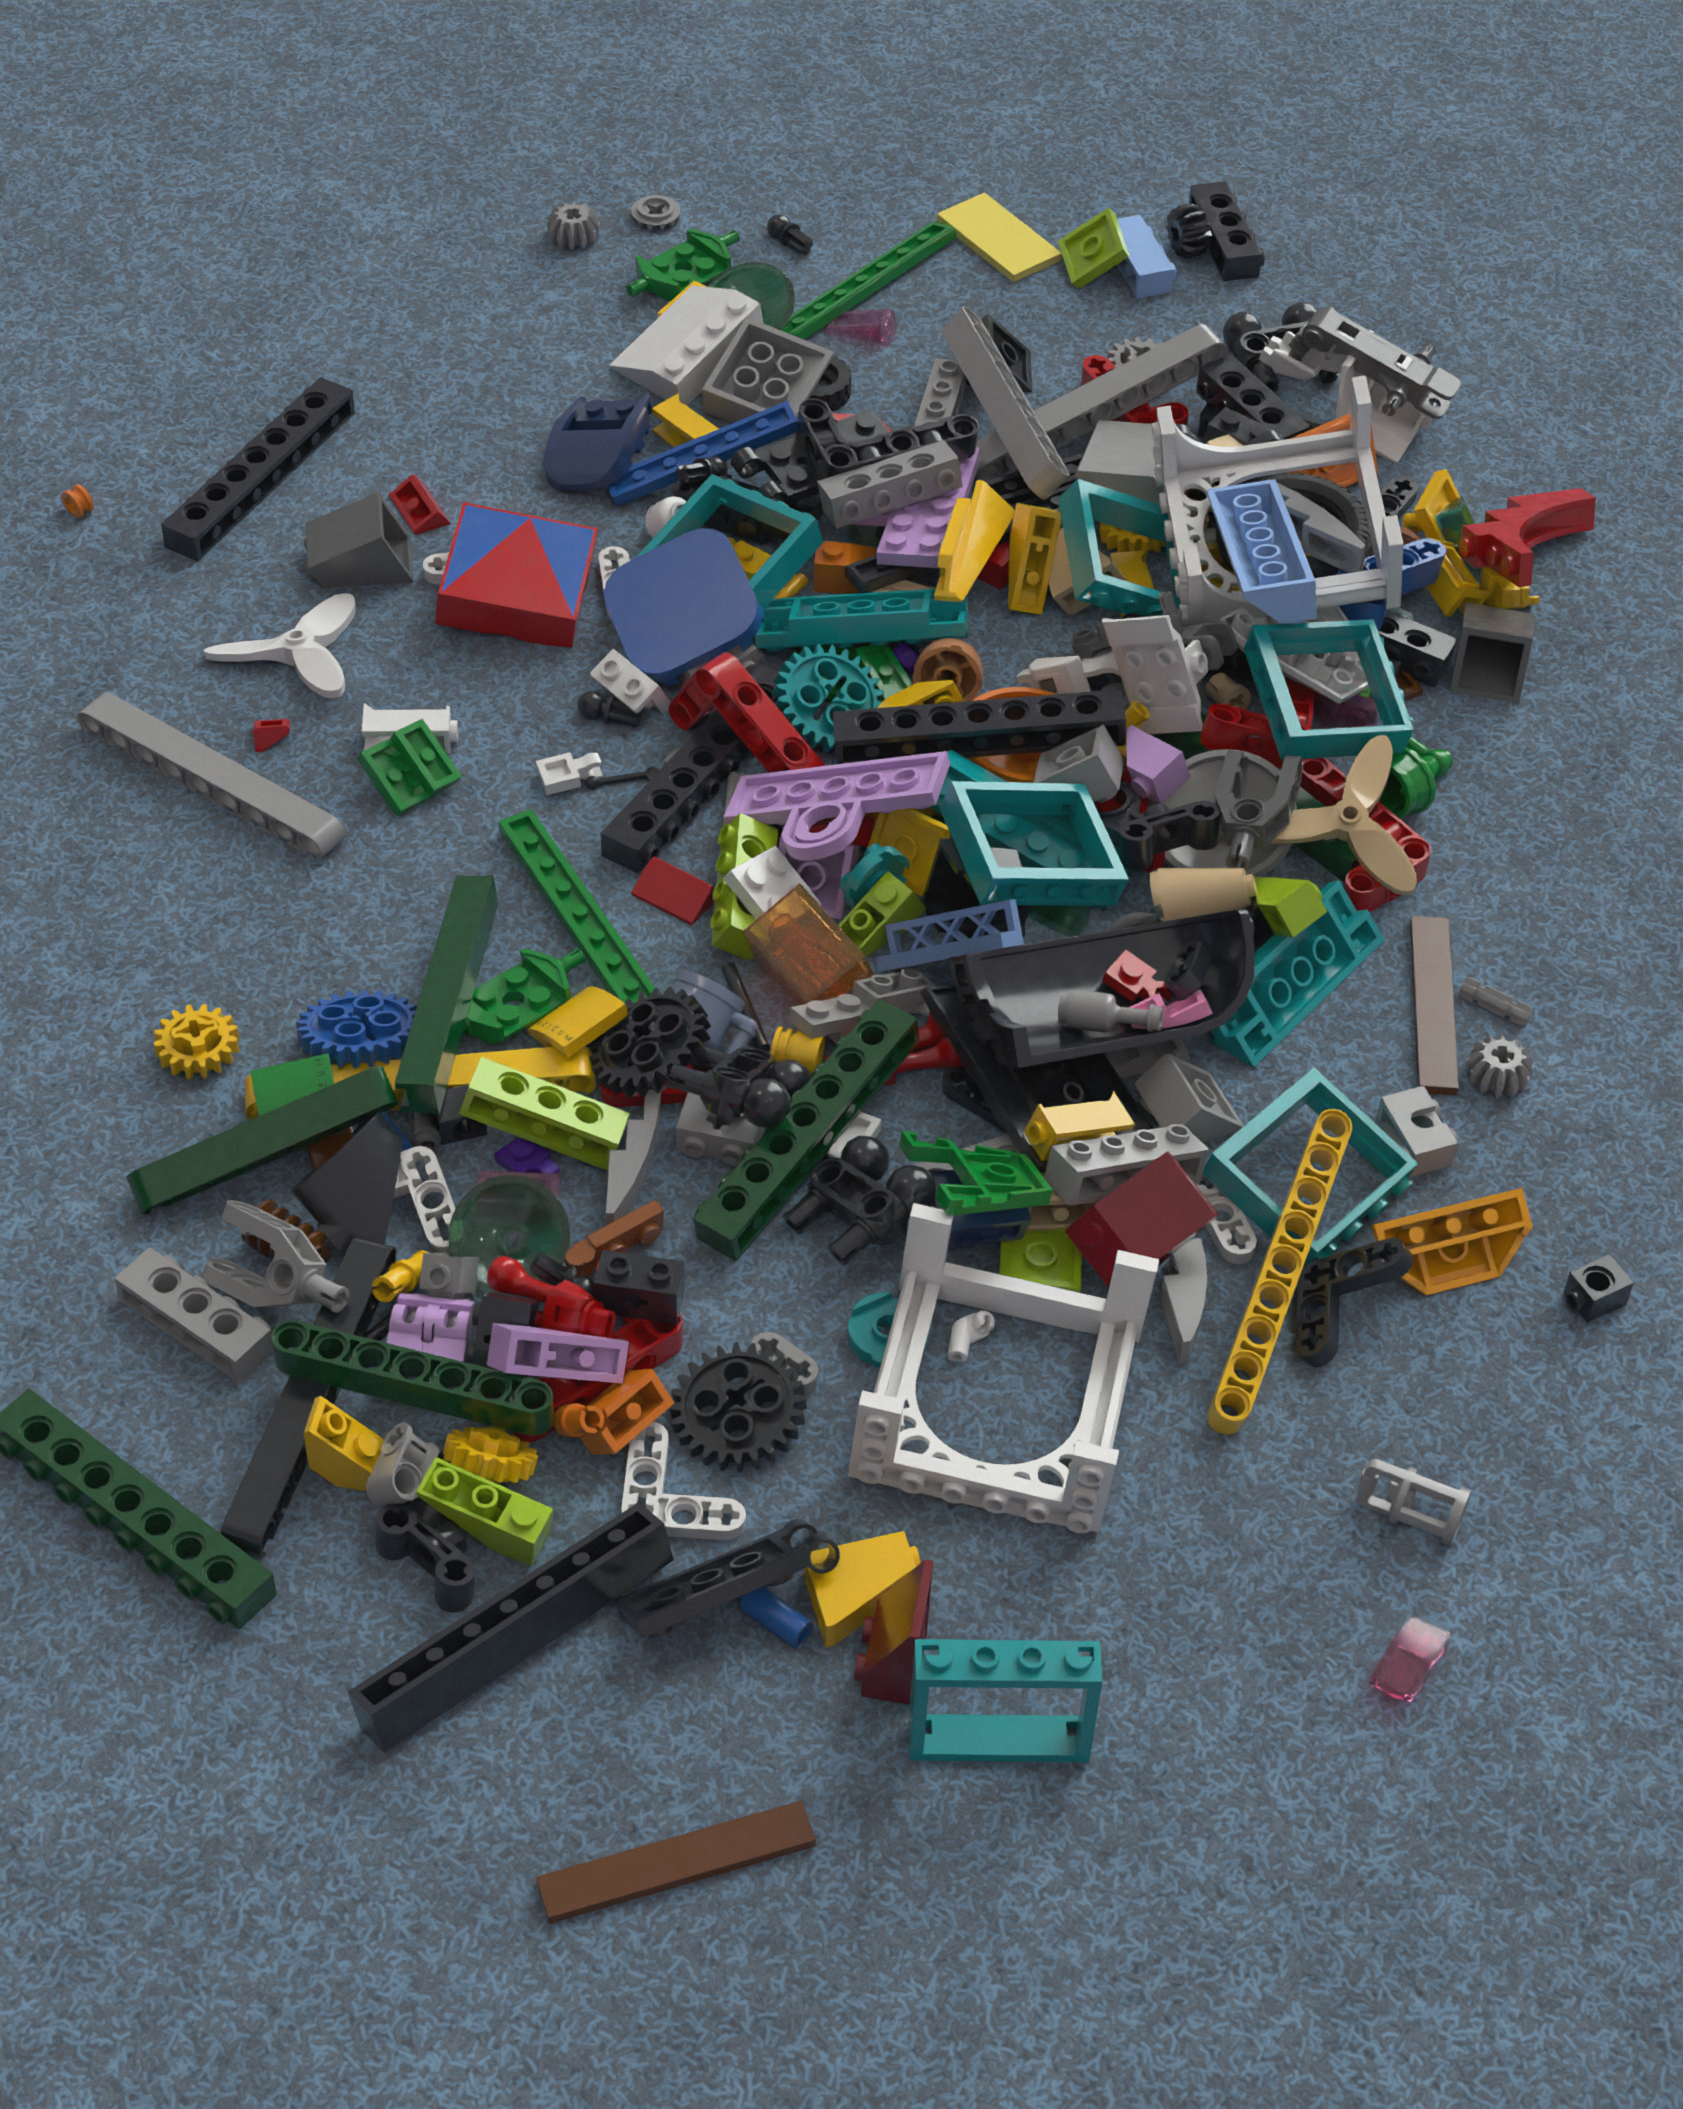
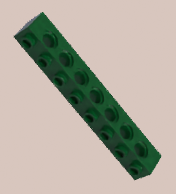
M878 999L869 1010H864L861 1013L853 1030L847 1037L843 1036L839 1039L831 1056L825 1063H820L815 1068L811 1079L804 1088L797 1090L790 1098V1110L786 1119L777 1126L766 1128L765 1134L755 1145L747 1148L741 1162L733 1172L727 1173L721 1179L718 1189L712 1197L698 1206L693 1218L697 1239L734 1261H737L809 1176L813 1168L828 1153L831 1146L848 1129L920 1042L918 1020L916 1017L881 999Z
M30 1388L0 1412V1453L5 1458L12 1459L15 1456L22 1461L23 1467L29 1476L37 1482L45 1479L53 1485L55 1494L66 1505L70 1506L75 1502L83 1509L84 1516L94 1527L101 1529L103 1526H106L113 1532L114 1539L125 1551L132 1552L134 1549L144 1556L146 1565L156 1575L168 1574L175 1580L177 1589L187 1599L194 1600L196 1597L206 1604L207 1611L218 1623L224 1625L228 1621L240 1630L277 1595L273 1573ZM158 1533H165V1534L160 1535V1536H154V1535H156V1534H158ZM197 1556L193 1559L185 1560L188 1557ZM228 1580V1581L225 1582V1583L216 1584V1582H218V1581Z

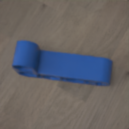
M1425 538L1403 545L1401 595L1437 581L1446 554V547L1441 542ZM1375 555L1364 559L1363 571L1378 569ZM1339 569L1337 575L1347 574L1348 572ZM1384 599L1339 606L1349 620L1374 619L1377 630L1381 629L1387 612Z

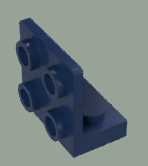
M954 1170L930 1173L935 1181L936 1193L939 1184L964 1185ZM934 1199L935 1208L942 1209L937 1200ZM1023 1207L954 1215L948 1249L1023 1239L1031 1222L1029 1208Z

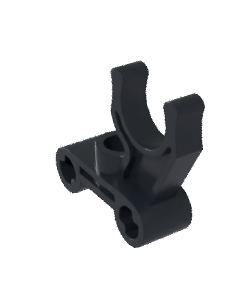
M1122 781L1116 794V801L1123 806L1113 811H1098L1112 844L1119 846V859L1123 867L1130 870L1148 868L1153 862V855L1189 845L1196 850H1210L1219 844L1220 809L1215 803L1209 801L1193 802L1173 809H1169L1164 804H1154L1147 808L1143 814H1140L1141 797L1131 789L1128 782Z
M444 1449L438 1454L439 1459L444 1460ZM420 1497L403 1504H388L382 1507L376 1516L375 1545L379 1555L386 1560L393 1561L401 1560L407 1556L412 1558L435 1578V1602L444 1611L455 1613L468 1608L474 1597L475 1567L472 1561L463 1554L467 1550V1542L457 1527L458 1525Z

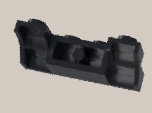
M727 474L726 477L720 476V478L725 480L730 479L734 481L737 485L746 488L750 491H758L760 488L738 480L732 479V475ZM678 482L673 489V496L680 497L687 502L701 485L696 482L685 484ZM800 502L788 505L790 508L801 513L811 514L817 521L823 514L822 503H818L816 507ZM723 504L704 523L705 526L765 544L770 536L786 540L790 536L785 531Z

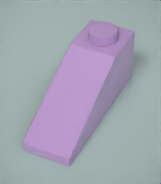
M493 1323L487 1365L504 1373L623 1384L629 1342L536 1327Z

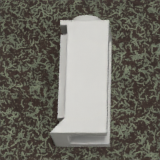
M364 703L362 737L365 736L364 750L390 739L394 731L423 719L446 754H451V742H458V720H451L450 706H446V709L374 710Z

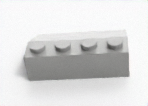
M1098 420L1074 476L1081 480L1160 505L1159 493H1164L1163 486L1156 487L1154 442L1151 424Z

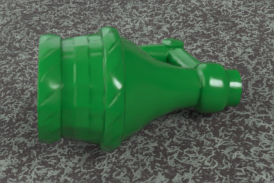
M1411 737L1404 753L1392 754L1388 780L1379 802L1398 818L1407 816L1409 813L1419 814L1428 810L1436 795L1434 778L1444 776L1452 767V755L1445 749L1429 751L1425 745Z

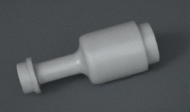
M1072 990L1071 993L1062 992L1060 996L1058 1022L1067 1024V1027L1070 1029L1104 1033L1110 1032L1113 1025L1120 1022L1146 1025L1147 1031L1153 1032V1030L1160 1031L1162 1028L1163 1008L1156 1007L1153 1004L1150 1005L1149 1010L1120 1007L1116 1004V999L1112 994Z

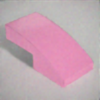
M1201 989L1184 1000L1175 1001L1166 1006L1158 993L1129 1007L1149 1010L1151 1004L1156 1005V1007H1162V1028L1187 1024L1213 1014ZM1131 1024L1132 1028L1147 1029L1146 1025Z

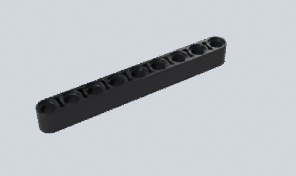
M356 1237L352 1239L333 1280L334 1283L348 1288L349 1298L341 1295L337 1296L347 1301V1304L337 1313L322 1305L313 1325L363 1337L380 1302L372 1292L373 1289L377 1288L372 1286V1283L379 1276L386 1274L390 1266L396 1262V1247ZM289 1376L225 1516L220 1532L221 1535L245 1553L265 1557L266 1552H263L266 1543L268 1539L273 1540L284 1516L281 1511L283 1508L287 1509L308 1464L304 1430L314 1400L322 1396L334 1405L341 1388Z

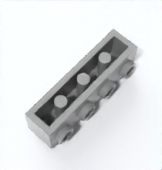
M1171 1124L1168 1127L1150 1130L1141 1129L1136 1132L1120 1135H1106L1102 1138L1084 1141L1076 1140L1051 1147L1044 1179L1069 1206L1100 1201L1162 1154L1169 1151L1194 1184L1201 1182L1209 1149L1183 1124Z

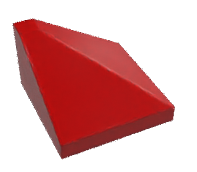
M286 718L254 722L255 752H263L289 734L290 720Z

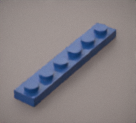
M787 400L633 464L619 480L607 485L615 506L618 507L678 482L676 469L681 465L692 464L697 458L707 459L712 456H718L726 462L731 460L733 455L742 448L751 447L753 450H756L759 447L796 433L798 420Z

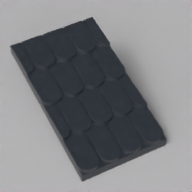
M955 985L931 986L924 988L920 992L943 1037L949 1038L967 1074L975 1079L1000 1128H1005L1017 1152L1026 1154L1039 1172H1046L1048 1161H1041L1035 1149L1029 1143L1024 1131L1037 1106L1040 1104L1047 1108L1109 1101L1114 1092L1135 1123L1132 1130L1114 1132L1116 1135L1132 1133L1141 1129H1154L1104 1053L1022 1068H1011L995 1059L996 1051L991 1046L983 1047L971 1028L972 1022L976 1020L969 1004L961 1005Z

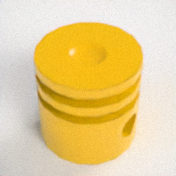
M779 1026L773 1038L770 1054L774 1056L776 1061L796 1059L806 1065L812 1075L815 1068L823 1061L825 1036L810 1039L800 1030L795 1033L794 1029L788 1028L785 1031V1027Z

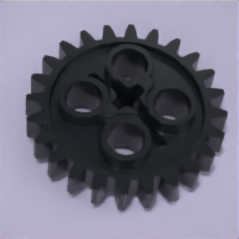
M668 987L662 995L658 988H654L650 997H646L643 991L640 992L638 1001L635 1003L629 998L626 999L625 1004L629 1012L628 1016L597 1037V1042L590 1044L589 1047L594 1053L589 1056V1060L593 1065L591 1069L607 1090L611 1088L617 1096L624 1092L627 1098H631L637 1090L643 1098L646 1096L649 1088L653 1087L658 1094L661 1091L662 1084L668 1083L670 1078L673 1079L669 1075L675 1063L685 1067L687 1065L697 1066L699 1064L694 1056L695 1054L706 1053L707 1050L702 1043L711 1039L706 1031L711 1028V1024L702 1005L698 1003L693 994L688 996L683 989L675 993L672 987Z
M734 1342L732 1353L726 1354L723 1347L719 1345L717 1346V1357L712 1359L707 1353L703 1352L701 1353L703 1360L701 1366L692 1362L688 1363L690 1377L678 1375L677 1379L681 1389L671 1390V1395L675 1402L669 1408L671 1417L675 1418L671 1421L675 1433H679L677 1436L680 1445H689L688 1450L692 1458L703 1453L702 1459L705 1466L710 1465L717 1459L721 1471H725L731 1462L735 1463L738 1473H742L744 1463L750 1461L752 1466L758 1470L760 1468L759 1458L765 1456L770 1462L774 1463L775 1456L773 1450L777 1448L787 1453L789 1447L786 1437L790 1439L799 1438L796 1425L805 1424L804 1412L802 1410L807 1409L805 1396H802L805 1393L802 1381H797L798 1377L795 1367L787 1369L784 1356L773 1361L771 1348L768 1347L761 1355H758L755 1343H751L747 1352H741L738 1342ZM735 1378H745V1380L741 1383H730V1381H732ZM765 1402L776 1403L770 1408H760V1405ZM705 1406H716V1409L711 1412L700 1411ZM719 1428L716 1432L711 1431L713 1429ZM736 1430L747 1431L746 1434L740 1437L730 1436Z

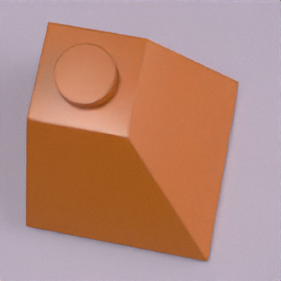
M824 541L815 554L813 592L860 593L845 577V566L877 555L878 548L852 543Z

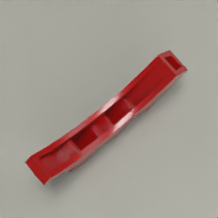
M1581 488L1507 497V509L1485 511V523L1463 525L1462 537L1458 544L1461 559L1475 568L1490 567L1518 587L1532 586L1533 551L1530 549L1552 538L1594 530L1596 497Z

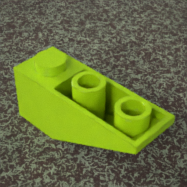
M887 871L816 950L819 951L820 955H823L822 958L826 959L828 964L832 965L833 969H836L837 973L841 974L848 969L846 964L851 967L888 943L885 925L917 919L926 910V907L911 889ZM906 929L899 930V934L901 935L902 933H904V932L907 931V930H906Z
M1254 877L1257 887V896H1255L1257 904L1276 936L1295 937L1327 913L1321 901L1323 899L1321 891L1310 880Z
M435 1457L416 1491L418 1497L491 1550L531 1566L551 1533L552 1508Z

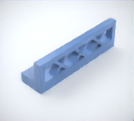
M1016 899L885 925L890 954L876 957L878 972L946 960L949 957L1024 945ZM1004 909L1008 932L1001 933L990 922L997 910ZM982 913H986L983 918L979 915ZM967 916L979 925L971 939L959 931L961 924ZM952 919H954V921H953L952 924L947 921V920H952ZM934 923L939 924L947 931L940 945L928 937ZM906 929L916 937L910 951L903 952L899 930Z

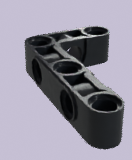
M815 398L807 399L800 404L797 425L798 438L821 480L942 440L957 455L959 461L966 460L975 454L979 423L974 417L960 414L916 427L910 426L878 434L877 437L849 442L841 434L837 426V420L834 418L828 405L824 401Z

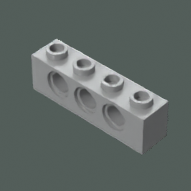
M935 358L914 424L915 427L959 414L965 394L966 376L957 361Z
M944 440L817 481L823 511L836 529L963 487L959 459Z
M149 1247L114 1278L119 1301L239 1384L273 1353L272 1330L262 1318L258 1316L251 1317L241 1310L240 1306L231 1297H222L213 1291L203 1278L198 1275L191 1276L181 1269L179 1264L169 1255L162 1256Z

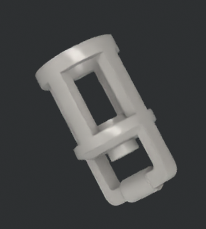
M1371 1459L1361 1473L1357 1487V1503L1388 1515L1391 1524L1397 1526L1399 1521L1442 1537L1441 1543L1451 1547L1463 1520L1472 1490L1465 1487L1457 1490L1418 1475V1469L1413 1467L1405 1470L1378 1459ZM1379 1475L1393 1480L1385 1500L1373 1496ZM1416 1491L1453 1505L1447 1523L1410 1509Z

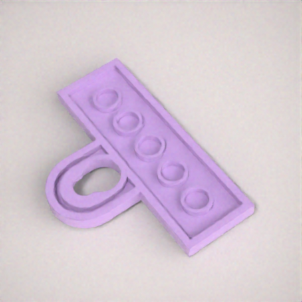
M976 447L975 454L971 458L959 461L962 488L853 523L855 525L886 526L876 552L877 564L938 568V555L957 498H968L981 459L980 447Z
M947 751L741 776L723 818L725 824H730L739 813H742L767 825H785L782 839L787 853L798 860H818L832 856L849 846L857 836L865 813H890L898 809H925L936 805L951 763ZM837 817L829 823L826 829L817 833L809 832L811 826L825 818Z

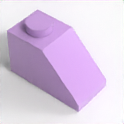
M1133 725L1126 729L1127 768L1132 780L1131 787L1140 797H1148L1162 804L1190 778L1183 752Z

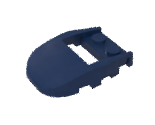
M644 394L641 400H593L590 402L586 401L585 396H580L556 419L549 435L543 460L548 484L559 490H592L605 487L619 480L631 467V456L634 453H641L645 446L643 437L644 434H649L651 427L647 416L652 414V408L654 407L649 394Z

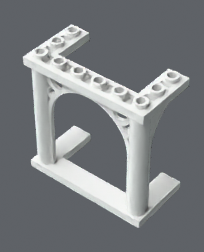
M1366 375L1352 377L1350 430L1247 446L1218 447L1197 442L1182 433L1173 420L1171 406L1157 408V422L1151 423L1154 442V476L1156 487L1163 486L1164 493H1159L1161 514L1168 513L1169 520L1164 521L1166 541H1173L1174 548H1169L1171 569H1178V576H1174L1176 596L1180 597L1181 605H1179V609L1182 612V626L1218 622L1220 618L1241 607L1254 618L1269 616L1244 599L1241 591L1232 590L1229 593L1231 587H1238L1240 589L1237 578L1216 562L1210 554L1204 539L1205 519L1211 508L1208 497L1202 501L1191 500L1184 494L1187 489H1199L1207 496V489L1233 486L1256 477L1354 462L1378 569L1314 578L1317 609L1380 599L1385 600L1386 609L1401 607L1403 539L1397 515L1387 517L1385 515L1370 447L1372 402ZM1220 481L1218 486L1211 487L1212 483ZM1190 510H1196L1198 515L1191 517ZM1193 539L1200 540L1198 543L1191 542ZM1201 564H1206L1209 569L1202 572ZM1218 577L1223 580L1221 588H1217L1208 580Z
M913 1203L898 1289L901 1292L874 1393L862 1390L858 1405L848 1476L858 1478L869 1484L879 1483L900 1488L911 1494L922 1493L939 1497L949 1503H964L981 1507L991 1513H1006L1024 1517L1034 1523L1048 1522L1063 1525L1076 1533H1087L1089 1531L1099 1533L1119 1450L1113 1449L1133 1349L1135 1342L1139 1343L1159 1259L1118 1250L1107 1299L946 1262L953 1216L946 1215L942 1209ZM937 1299L1098 1335L1079 1422L1071 1436L1059 1448L1044 1457L1026 1463L991 1464L971 1459L954 1451L929 1429L919 1411L915 1390L916 1379ZM903 1421L911 1422L915 1428L904 1430L905 1424ZM913 1440L924 1441L929 1447L923 1454L901 1450L904 1444ZM1062 1459H1072L1068 1468L1059 1461ZM1042 1470L1055 1473L1060 1478L1063 1487L1041 1483L1038 1473Z

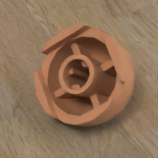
M944 638L933 641L923 649L914 666L913 684L917 682L953 680L963 700L972 701L978 696L982 687L984 667L980 655L970 644L960 639Z

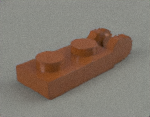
M652 1200L588 1235L586 1239L575 1244L573 1248L569 1247V1250H566L564 1254L566 1267L573 1266L576 1268L575 1278L580 1276L591 1277L594 1274L595 1266H597L600 1260L602 1250L626 1253L628 1248L639 1242L643 1245L653 1242L663 1230V1208L657 1201Z

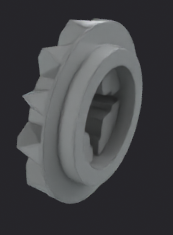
M651 195L637 200L631 208L632 220L637 221L638 227L647 225L649 231L654 227L663 230L665 225L673 227L675 221L680 220L679 204L665 196Z

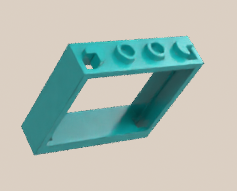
M711 474L636 557L687 532L699 529L717 508L723 504L790 534L749 580L756 598L764 610L824 542L818 527L819 523L809 513H801L790 508L784 502L773 501L764 497L756 490L750 491L737 485L730 479L725 480Z
M1077 479L1058 498L1075 599L1126 615L1161 616L1163 614L1157 597L1162 593L1161 591L1102 574L1093 520L1165 542L1174 589L1173 599L1176 608L1179 609V605H1181L1180 597L1176 596L1174 576H1178V569H1171L1169 548H1174L1173 541H1166L1164 521L1169 520L1168 513L1161 514L1159 504Z
M1374 619L1252 625L1244 646V652L1281 760H1284L1286 755L1301 756L1302 759L1358 756L1363 747L1372 738L1380 735H1385L1390 740L1393 750L1392 754L1404 753L1409 739L1413 736V718L1407 713L1404 704V693L1401 688H1398L1394 677L1393 663L1387 658L1384 649V639L1379 636ZM1357 651L1383 726L1302 730L1277 656Z
M951 781L941 803L940 810L980 905L1016 899L1017 905L1116 906L1129 878L1085 784ZM976 814L1068 815L1092 868L998 867Z
M1314 1067L1211 1154L1203 1171V1175L1242 1210L1263 1232L1272 1238L1282 1209L1241 1172L1235 1164L1305 1104L1318 1115L1328 1109H1337L1346 1113L1352 1122V1132L1348 1143L1385 1176L1387 1180L1317 1242L1314 1239L1312 1240L1303 1267L1314 1260L1334 1255L1338 1250L1335 1244L1342 1238L1347 1243L1351 1241L1363 1228L1364 1225L1361 1221L1368 1216L1372 1220L1377 1218L1388 1206L1389 1202L1386 1199L1392 1193L1399 1198L1412 1185L1408 1178L1418 1165L1409 1154ZM1286 1231L1291 1238L1301 1239L1296 1232Z
M915 1639L908 1720L909 1761L1090 1762L1103 1682L1100 1641ZM924 1650H938V1655H925V1659H923ZM1079 1652H1089V1656H1079ZM929 1687L1083 1689L1079 1716L927 1714ZM926 1727H931V1734H925ZM1067 1728H1077L1076 1736L1067 1735Z

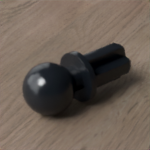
M781 214L774 215L768 220L767 231L769 235L774 239H780V243L783 246L788 244L799 253L808 254L811 251L813 240L800 231L799 225L791 223L786 216Z
M712 456L707 459L697 458L692 464L681 465L676 469L678 474L677 480L682 484L696 482L702 485L711 474L718 477H726L728 466L725 460L718 456Z
M587 691L578 699V711L587 719H596L603 715L604 723L606 724L614 721L637 727L642 718V710L639 713L633 712L624 703L616 701L615 696H610L608 702H606L600 693Z
M541 1252L533 1260L530 1267L531 1273L545 1283L557 1286L559 1283L567 1280L584 1288L595 1297L594 1280L585 1276L575 1278V1267H566L545 1252Z

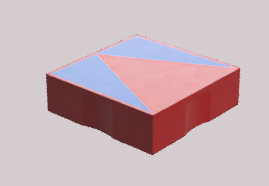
M463 502L438 591L435 624L480 633L502 634L536 644L572 648L580 618L583 593L587 588L594 559L598 528Z

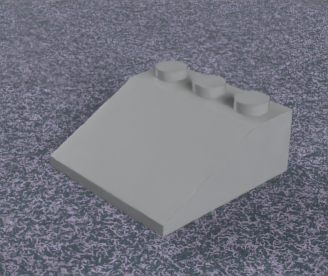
M746 317L702 388L703 412L729 423H734L788 400L797 418L800 404L810 397L832 360L834 352Z

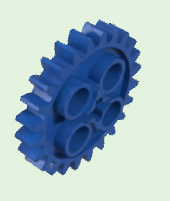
M362 990L360 995H354L351 991H347L346 997L332 994L331 1001L319 999L318 1006L308 1005L307 1012L300 1013V1020L296 1021L298 1046H302L303 1054L310 1053L311 1057L329 1054L330 1062L337 1061L339 1068L346 1063H352L353 1068H358L360 1063L365 1062L368 1066L374 1067L375 1061L378 1060L388 1064L390 1063L389 1057L391 1056L402 1058L417 1004H409L408 998L397 1000L396 993L384 997L380 990L373 995H368L366 990Z

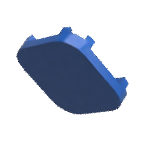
M699 528L687 532L626 562L609 577L603 593L606 608L631 663L654 682L665 683L667 687L680 683L678 675L738 645H740L743 652L754 645L752 639L760 629L761 621H765L763 609L756 598L732 544L723 533L714 529Z

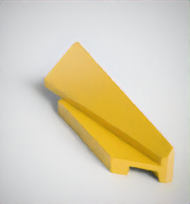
M984 480L976 481L972 500L971 498H957L938 555L937 567L940 568V578L935 590L934 600L962 602L1014 517L1015 510Z

